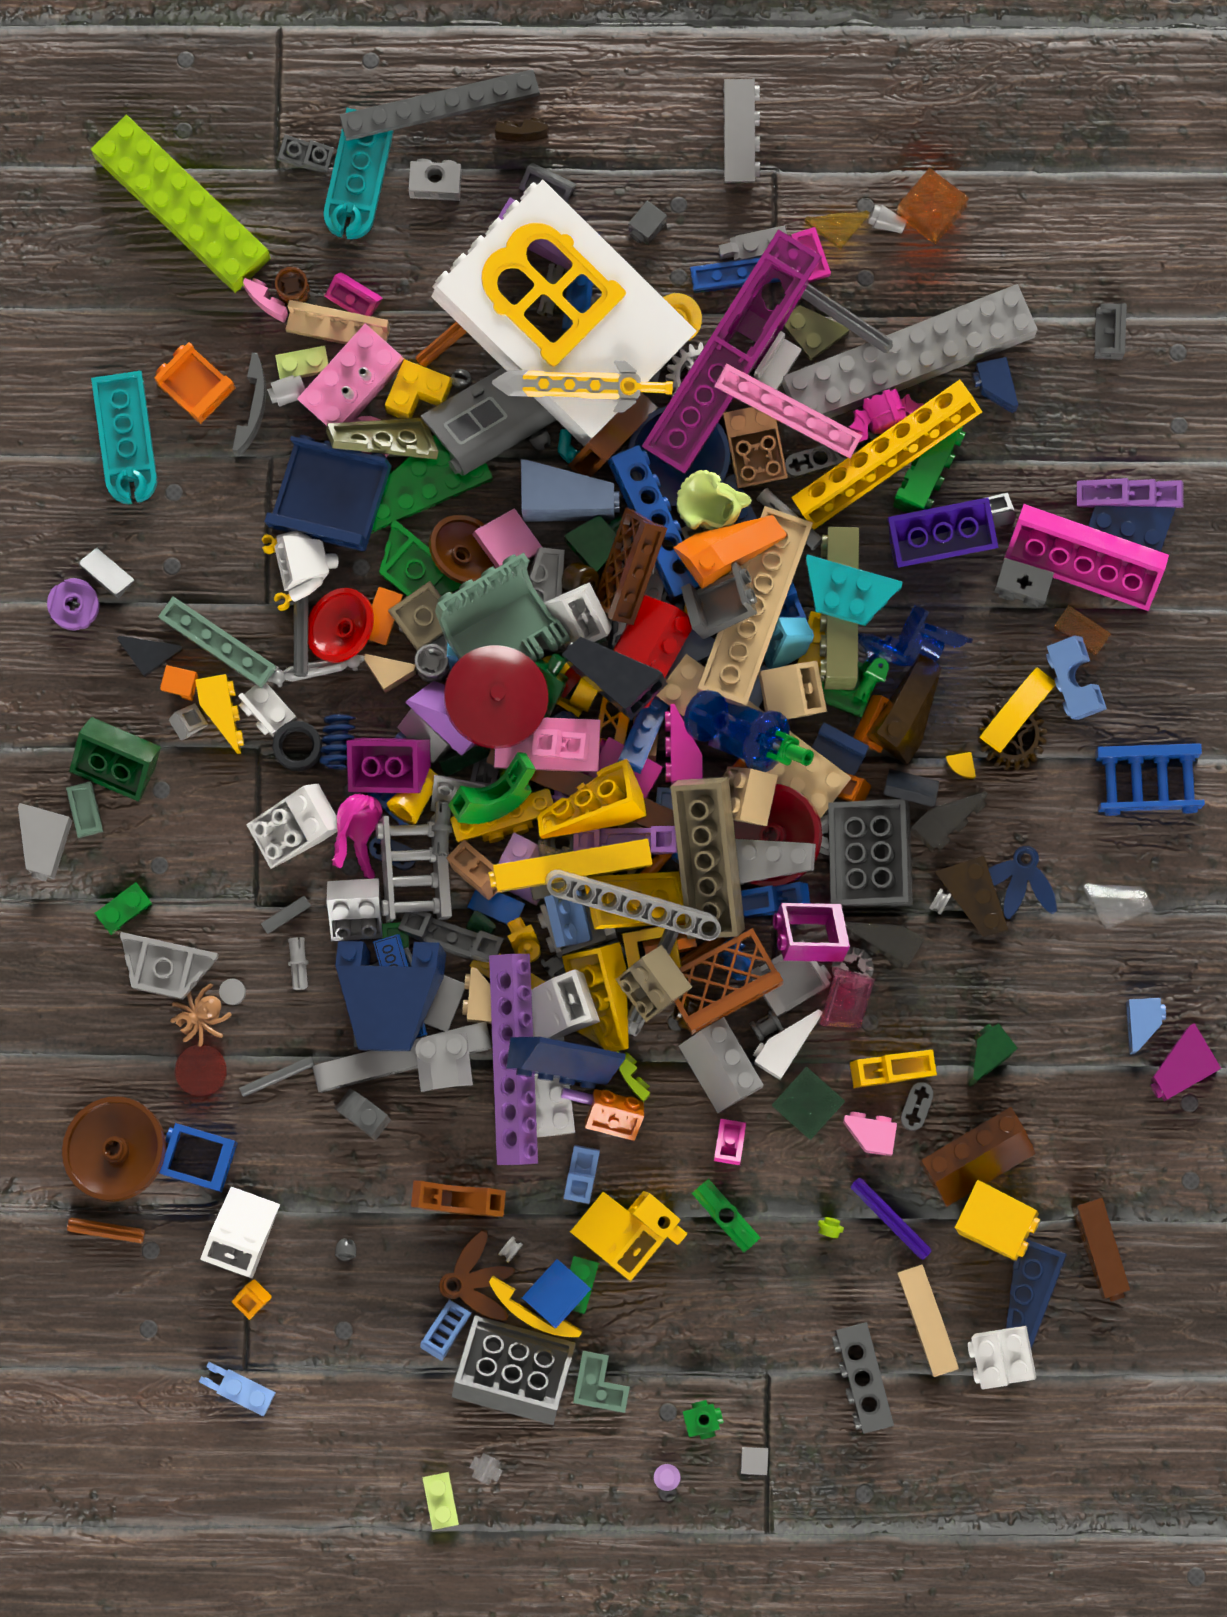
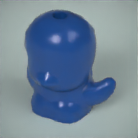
M731 937L730 939H728V940L725 941L724 943H726V942L732 940V939L735 938V937ZM740 943L738 950L740 952H742L741 949L745 947L743 943ZM737 944L730 947V949L735 950ZM725 951L719 953L718 956L724 959L723 965L730 967L734 954ZM737 955L733 968L748 972L751 961L749 958ZM733 972L731 974V977L737 981L747 978V976Z

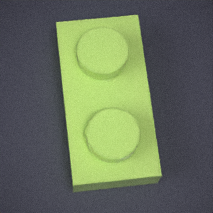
M325 346L275 355L280 379L291 375L294 377L300 375L301 378L319 375L329 364Z
M449 1472L422 1477L432 1530L459 1525Z

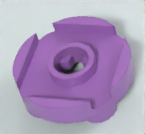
M69 578L58 586L53 587L47 599V608L51 618L58 626L67 630L88 628L99 612V599L96 591L89 583L77 578ZM73 598H77L80 606L71 611L67 602H72Z

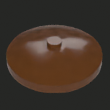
M118 1096L102 1098L84 1107L68 1126L62 1146L63 1164L73 1184L85 1194L95 1199L109 1202L126 1200L144 1191L160 1172L166 1152L164 1131L157 1117L141 1103L130 1098Z

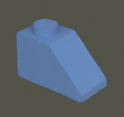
M1160 998L1129 999L1126 1002L1130 1054L1138 1052L1162 1025V1020H1166L1165 1004H1161Z

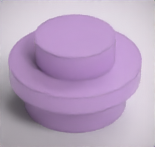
M663 1464L656 1469L654 1482L661 1490H673L680 1482V1473L675 1466Z

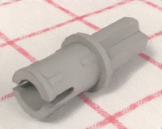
M298 937L288 939L290 951L288 966H291L292 988L295 990H304L308 987L306 965L309 964V961L306 960L305 938L302 937L299 940Z

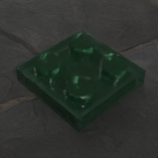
M805 1067L771 1106L811 1141L845 1101L809 1068Z

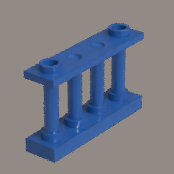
M1201 744L1097 747L1095 761H1102V764L1105 765L1107 803H1100L1098 812H1105L1106 816L1120 815V811L1182 809V813H1197L1198 809L1205 805L1204 800H1195L1193 762H1195V758H1199L1202 754ZM1169 759H1180L1182 763L1184 800L1169 801L1167 774ZM1128 760V764H1131L1133 802H1117L1115 764H1118V761ZM1144 760H1154V763H1157L1159 801H1143L1141 764L1144 763Z

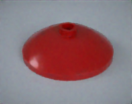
M351 588L336 589L324 595L316 603L308 618V645L311 651L320 659L332 663L346 661L359 653L369 640L374 624V613L369 600L362 593Z

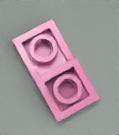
M245 278L243 285L252 300L266 313L284 323L288 316L287 308L284 306L285 303L273 297L269 300V290L264 282L255 278L252 281Z

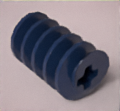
M339 714L324 717V723L328 724V726L323 727V733L328 736L322 738V743L327 746L321 748V753L327 756L321 757L320 763L327 768L347 770V765L345 764V761H347V740L355 738L348 734V731L356 728L354 725L349 724V721L355 720V717Z

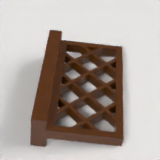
M625 508L596 591V596L604 612L608 614V618L634 625L667 528L663 525L655 524L630 508ZM633 535L634 542L631 544L630 537ZM625 559V567H622V561ZM616 584L617 590L614 592V585ZM605 594H607V599L603 601Z

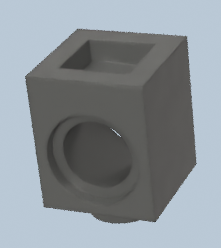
M647 200L628 223L630 236L638 243L643 241L649 246L666 225L667 215Z

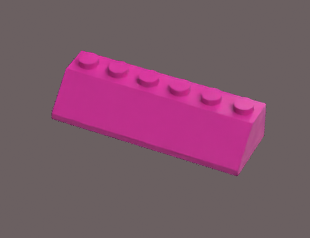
M1024 504L1004 559L1007 558L1054 572L1053 578L1149 611L1165 571L1169 555Z

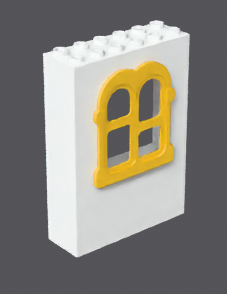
M544 180L538 185L533 182L524 191V195L520 198L521 202L519 203L515 200L506 209V213L502 216L504 219L501 220L498 217L489 226V230L485 233L486 237L484 238L480 235L472 243L471 248L468 250L469 254L466 256L462 253L454 261L453 266L450 268L451 272L444 271L432 286L435 290L431 297L506 371L618 373L621 375L622 373L619 372L614 363L615 360L630 364L637 371L636 374L641 378V382H649L697 332ZM545 239L550 241L572 262L571 269L557 283L550 284L527 260V247L534 240ZM510 268L519 269L534 283L533 289L515 305L511 304L501 294L497 285L501 272ZM580 274H584L602 293L601 297L585 313L578 312L562 295L563 290ZM543 294L547 295L573 322V325L555 343L550 342L524 316V312ZM534 397L583 446L618 413L613 412V410L621 400L620 398Z

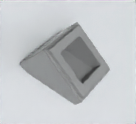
M196 703L174 712L169 719L180 740L190 737L208 725Z
M742 1447L741 1474L767 1475L768 1448Z

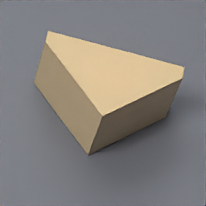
M365 654L366 665L384 693L389 692L416 675L417 668L415 664Z

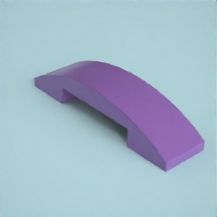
M675 826L601 828L574 833L573 851L648 839L651 855L677 853Z

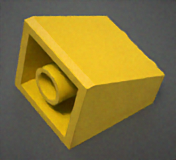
M977 1180L955 1229L959 1235L1017 1261L1019 1256L1023 1257L1029 1246V1243L1026 1242L1030 1232L1035 1233L1040 1219L1037 1218V1210Z

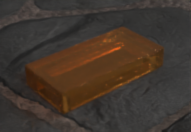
M1069 605L1054 626L1056 630L1068 638L1072 636L1082 637L1086 650L1095 656L1111 635V633Z

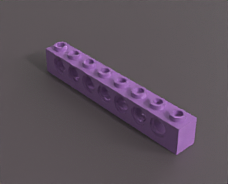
M530 954L489 955L497 1165L537 1164L535 1074H532V1077L516 1075V1070L506 1068L510 1037H533Z

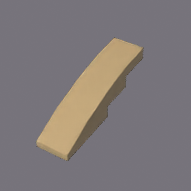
M923 1265L898 1272V1278L933 1377L959 1369Z

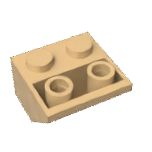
M817 661L759 671L758 675L767 723L811 716L827 711Z
M727 766V771L723 777H729L733 820L767 826L778 775L750 768Z

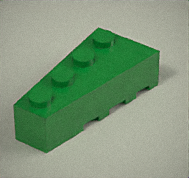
M963 426L912 461V466L908 469L903 483L896 493L893 507L906 513L931 509L934 503L931 496L934 490H940L945 479L941 474L945 467L950 469L955 458L952 451L955 445L960 447L966 432L962 431Z

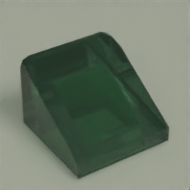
M475 910L466 925L467 930L476 933L483 931L493 935L497 930L496 924L478 910Z

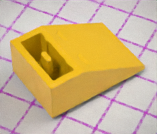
M602 1192L570 1231V1233L629 1282L635 1278L664 1242L660 1236L605 1192Z

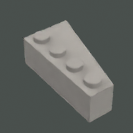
M724 79V183H755V177H760V162H755V152H760V136H755V126H760V111H755V101L760 100V86L755 85V79Z

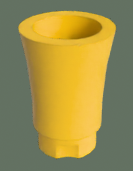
M429 768L421 793H396L387 802L389 810L400 820L408 824H416L422 810L432 796L434 775L438 774Z

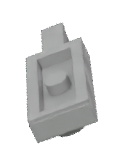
M785 226L732 237L730 238V243L719 245L720 258L734 257L735 261L759 258L766 250L777 230L779 229L787 234Z

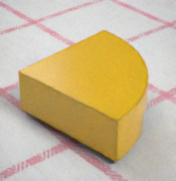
M971 752L945 757L948 766L956 774L967 779L976 778Z

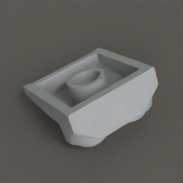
M467 1033L428 1036L415 1040L421 1092L473 1085Z

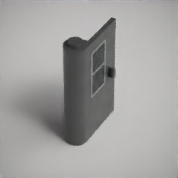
M503 367L421 415V419L449 451L451 460L448 463L455 474L466 475L556 421L534 397L508 396L492 384L494 379L507 372Z

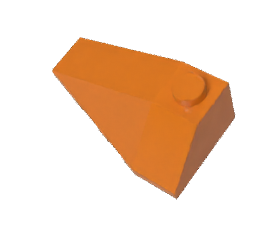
M770 515L694 534L676 545L673 549L701 589H704L733 571L732 563L737 562L741 566L786 538L787 534L776 518Z

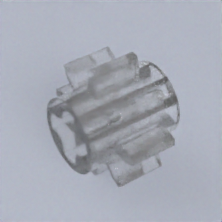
M483 1453L481 1458L475 1456L469 1467L474 1470L471 1477L486 1485H490L492 1480L498 1482L503 1470L498 1468L501 1461L486 1453Z

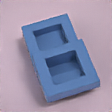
M574 1145L564 1199L590 1203L600 1149Z

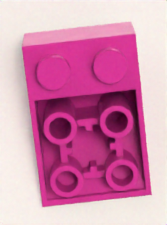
M670 704V711L665 712V732H670V737H666L665 756L671 757V762H666V782H671L672 785L677 780L703 778L702 754L675 704Z

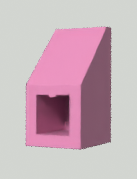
M850 1112V1116H844V1125L864 1152L892 1156L897 1123L891 1122L892 1118L876 1116V1120L866 1119V1114L859 1112Z

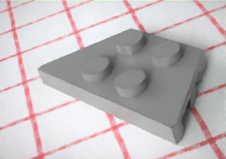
M124 932L120 934L131 987L141 991L183 1000L219 956L218 953Z

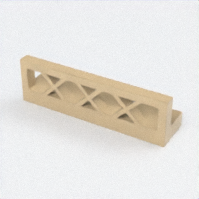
M289 300V317L286 325V332L347 344L366 323L384 341L387 342L390 332L388 320Z

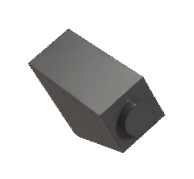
M351 1088L334 1108L375 1141L391 1121L386 1113Z

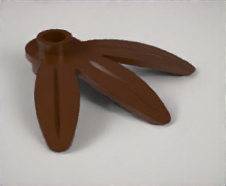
M482 1230L463 1248L454 1267V1272L445 1274L440 1279L439 1290L447 1299L460 1297L466 1305L485 1317L505 1321L508 1319V1313L498 1303L484 1294L473 1290L491 1286L489 1281L492 1276L504 1281L515 1273L513 1267L507 1266L489 1267L469 1273L479 1260L487 1242L488 1232ZM451 1281L455 1284L454 1291H450L447 1288L448 1282Z

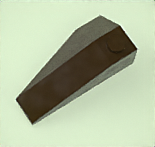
M922 652L918 655L866 734V736L905 765L909 764L922 743L942 668Z

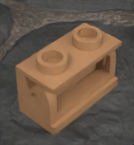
M463 840L446 859L459 876L487 900H490L497 893L496 887L491 888L488 873L493 872V864Z

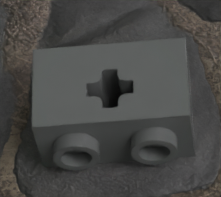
M1005 558L994 592L999 593V597L1005 600L1013 601L1015 598L1024 601V605L1032 608L1043 607L1054 572ZM1022 580L1026 581L1025 589L1020 588Z

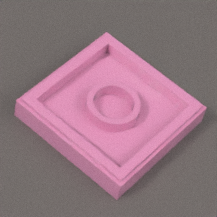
M515 508L475 530L472 534L496 568L503 565L502 562L513 554L518 556L525 553L527 558L531 559L536 555L537 549L542 547Z

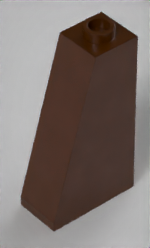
M640 392L636 403L625 412H618L584 446L568 466L577 474L593 477L657 407L648 397Z
M1103 1198L1072 1208L1102 1299L1109 1297L1110 1302L1125 1298L1124 1292L1129 1291L1130 1287Z

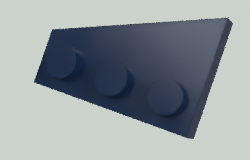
M1095 506L1088 527L1161 552L1176 507Z

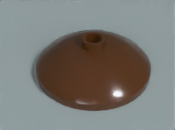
M453 515L444 518L434 527L429 539V550L435 565L444 575L460 584L471 579L473 582L481 578V574L491 567L496 569L472 535L475 530L485 524L465 515Z

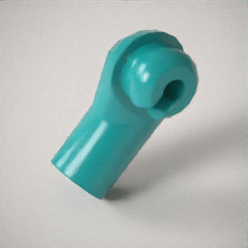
M561 429L557 451L566 463L569 464L580 450L577 451L571 445L572 434L567 429Z

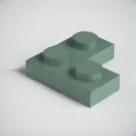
M583 1351L573 1403L625 1413L630 1387L604 1382L608 1355Z

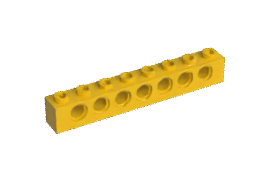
M958 380L855 452L850 459H845L791 498L805 519L813 522L812 528L814 530L982 413V410L961 380Z

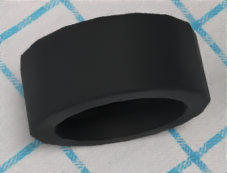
M304 721L285 723L277 730L273 738L272 748L276 759L283 767L291 771L301 772L310 769L318 762L322 754V742L318 732L312 725ZM295 731L307 734L313 744L310 755L301 761H293L287 758L282 749L285 737Z

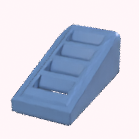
M449 1299L421 1341L420 1347L442 1361L471 1316V1313ZM450 1311L460 1317L461 1320L458 1322L447 1315V1313ZM444 1320L454 1326V1331L443 1325L442 1321ZM437 1329L449 1336L448 1340L436 1333ZM431 1339L443 1345L442 1349L430 1342Z

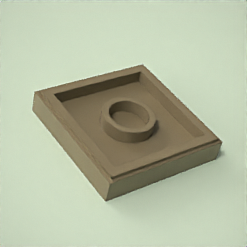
M430 581L388 610L417 652L424 645L431 644L444 635L435 613L438 599L441 595Z

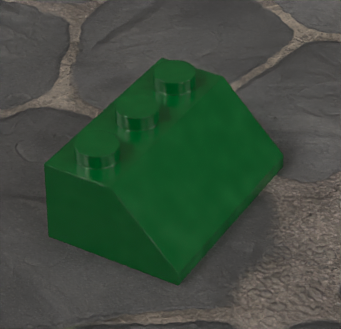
M91 717L78 734L69 772L139 802L155 770L161 747Z
M999 1023L994 1027L988 1024L973 1038L975 1043L971 1046L967 1085L969 1087L1008 1059L1018 1049Z

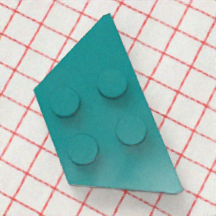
M811 555L806 557L815 612L866 626L874 615L887 604L888 600L902 588V581Z

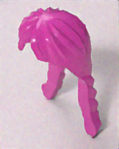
M364 794L351 795L340 805L336 817L338 835L334 845L335 856L332 859V865L337 868L343 867V862L347 855V837L349 836L354 841L358 864L361 866L364 877L368 879H374L375 873L370 864L366 844L383 813L382 806L376 798L368 795L365 796Z

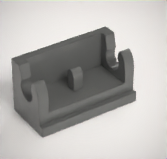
M1101 304V308H1096L1094 358L1123 359L1125 354L1127 304Z

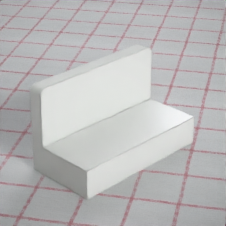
M780 331L754 372V378L778 390L783 381V376L788 374L802 349L786 340L785 333Z

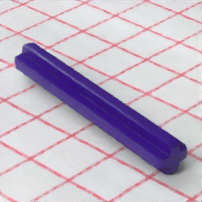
M861 1178L856 1179L851 1184V1189L921 1260L931 1253L930 1247Z

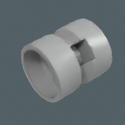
M437 644L424 645L415 655L416 668L422 680L428 683L433 681L441 682L447 677L450 666L447 653L442 647Z

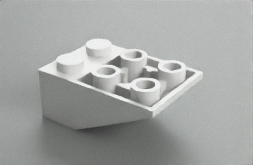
M319 783L302 786L246 824L270 869L319 844L338 831L337 816Z
M576 969L554 977L531 990L533 1037L555 1040L600 1022L584 973Z
M231 1187L209 1234L200 1260L253 1279L280 1204Z

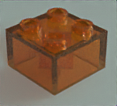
M929 167L899 203L896 214L906 219V223L936 245L967 208L969 197Z

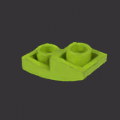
M624 1052L623 1054H626L625 1060L618 1068L620 1074L631 1091L642 1102H645L650 1096V1092L647 1090L650 1086L640 1077L636 1079L632 1077L637 1071V1067L634 1065L637 1061L627 1052Z

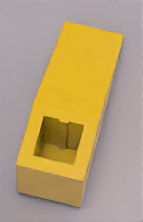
M226 674L196 679L201 708L235 752L240 754V746L244 745L242 730L237 731L236 721H240L238 706H233L231 696H236L234 682L229 681Z

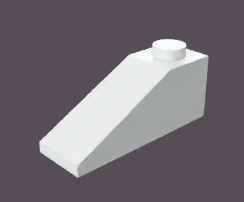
M818 1009L768 1039L766 1044L761 1042L753 1054L756 1057L754 1064L781 1080L823 1012Z

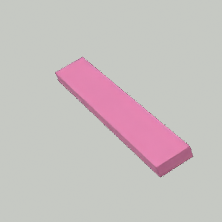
M727 363L714 386L849 459L862 435Z

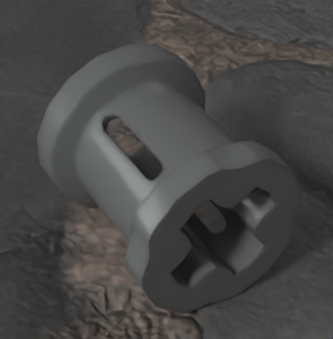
M772 1009L768 1011V1015L761 1019L749 1022L760 1042L764 1041V1037L774 1031L783 1030L779 1019Z

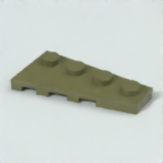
M421 418L327 423L326 432L332 448L437 459L438 449L429 427Z

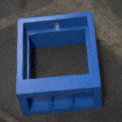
M175 1123L174 1128H169L165 1141L169 1144L159 1173L222 1193L238 1143L231 1139ZM181 1132L223 1145L211 1182L170 1170Z

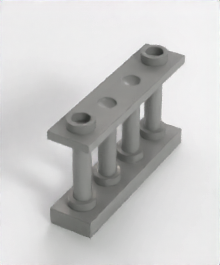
M435 814L427 824L389 826V816H383L379 823L376 824V837L381 840L385 899L381 901V914L386 916V923L396 919L395 913L433 911V914L437 913L438 920H448L452 916L447 856L432 854L434 841L432 825L435 824ZM427 835L431 837L432 847H429V850L391 851L390 836ZM429 860V862H433L434 872L430 875L393 877L392 861ZM431 886V888H435V898L432 901L394 902L393 887Z

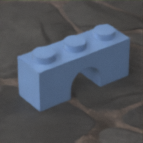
M1072 636L1047 646L1049 652L1047 660L1051 668L1055 669L1057 675L1055 683L1058 690L1063 693L1065 699L1063 707L1066 714L1071 716V719L1080 720L1106 710L1107 708L1099 685L1089 684L1081 687L1075 679L1078 667L1090 661L1083 638Z

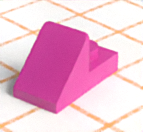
M720 1119L714 1161L740 1165L746 1123Z

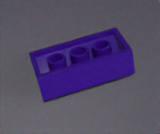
M989 497L888 517L889 539L895 568L999 548Z

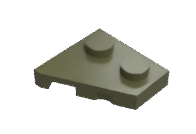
M801 305L793 310L784 326L786 332L810 361L814 360L849 333V329L842 324Z

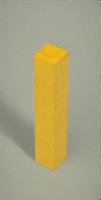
M648 839L496 864L493 865V872L488 873L491 888L496 887L497 893L546 885V876L553 870H562L583 877L599 876L651 867L652 858ZM555 878L552 883L564 882L565 880L563 878Z

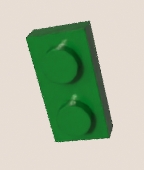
M135 882L95 912V915L112 935L152 905V902Z
M576 1256L573 1257L570 1270L588 1285L591 1290L572 1311L585 1314L599 1263Z

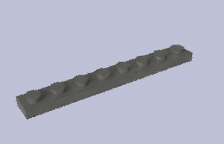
M532 69L340 114L339 118L345 140L349 141L539 96L540 91Z

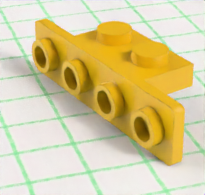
M544 789L530 793L527 799L515 810L491 822L481 824L460 823L456 820L455 816L451 817L450 820L457 842L482 836L484 842L494 843L503 840L504 836L516 833L522 835L527 833L529 828H533L532 820L537 819V815L554 803L550 790Z

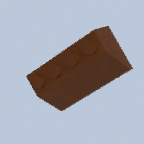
M1009 1107L922 1159L919 1163L943 1203L948 1207L971 1193L977 1180L986 1184L1036 1153L1023 1125L1012 1107Z

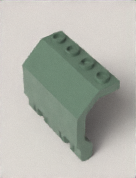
M525 553L518 556L515 554L509 556L502 562L503 565L496 569L491 567L481 574V578L474 582L472 579L468 580L459 587L460 590L453 594L448 592L438 599L435 613L444 637L458 659L477 648L499 645L516 649L535 662L544 656L543 649L536 641V638L539 636L543 638L552 651L570 641V637L561 622L550 613L533 588L527 572L529 559Z

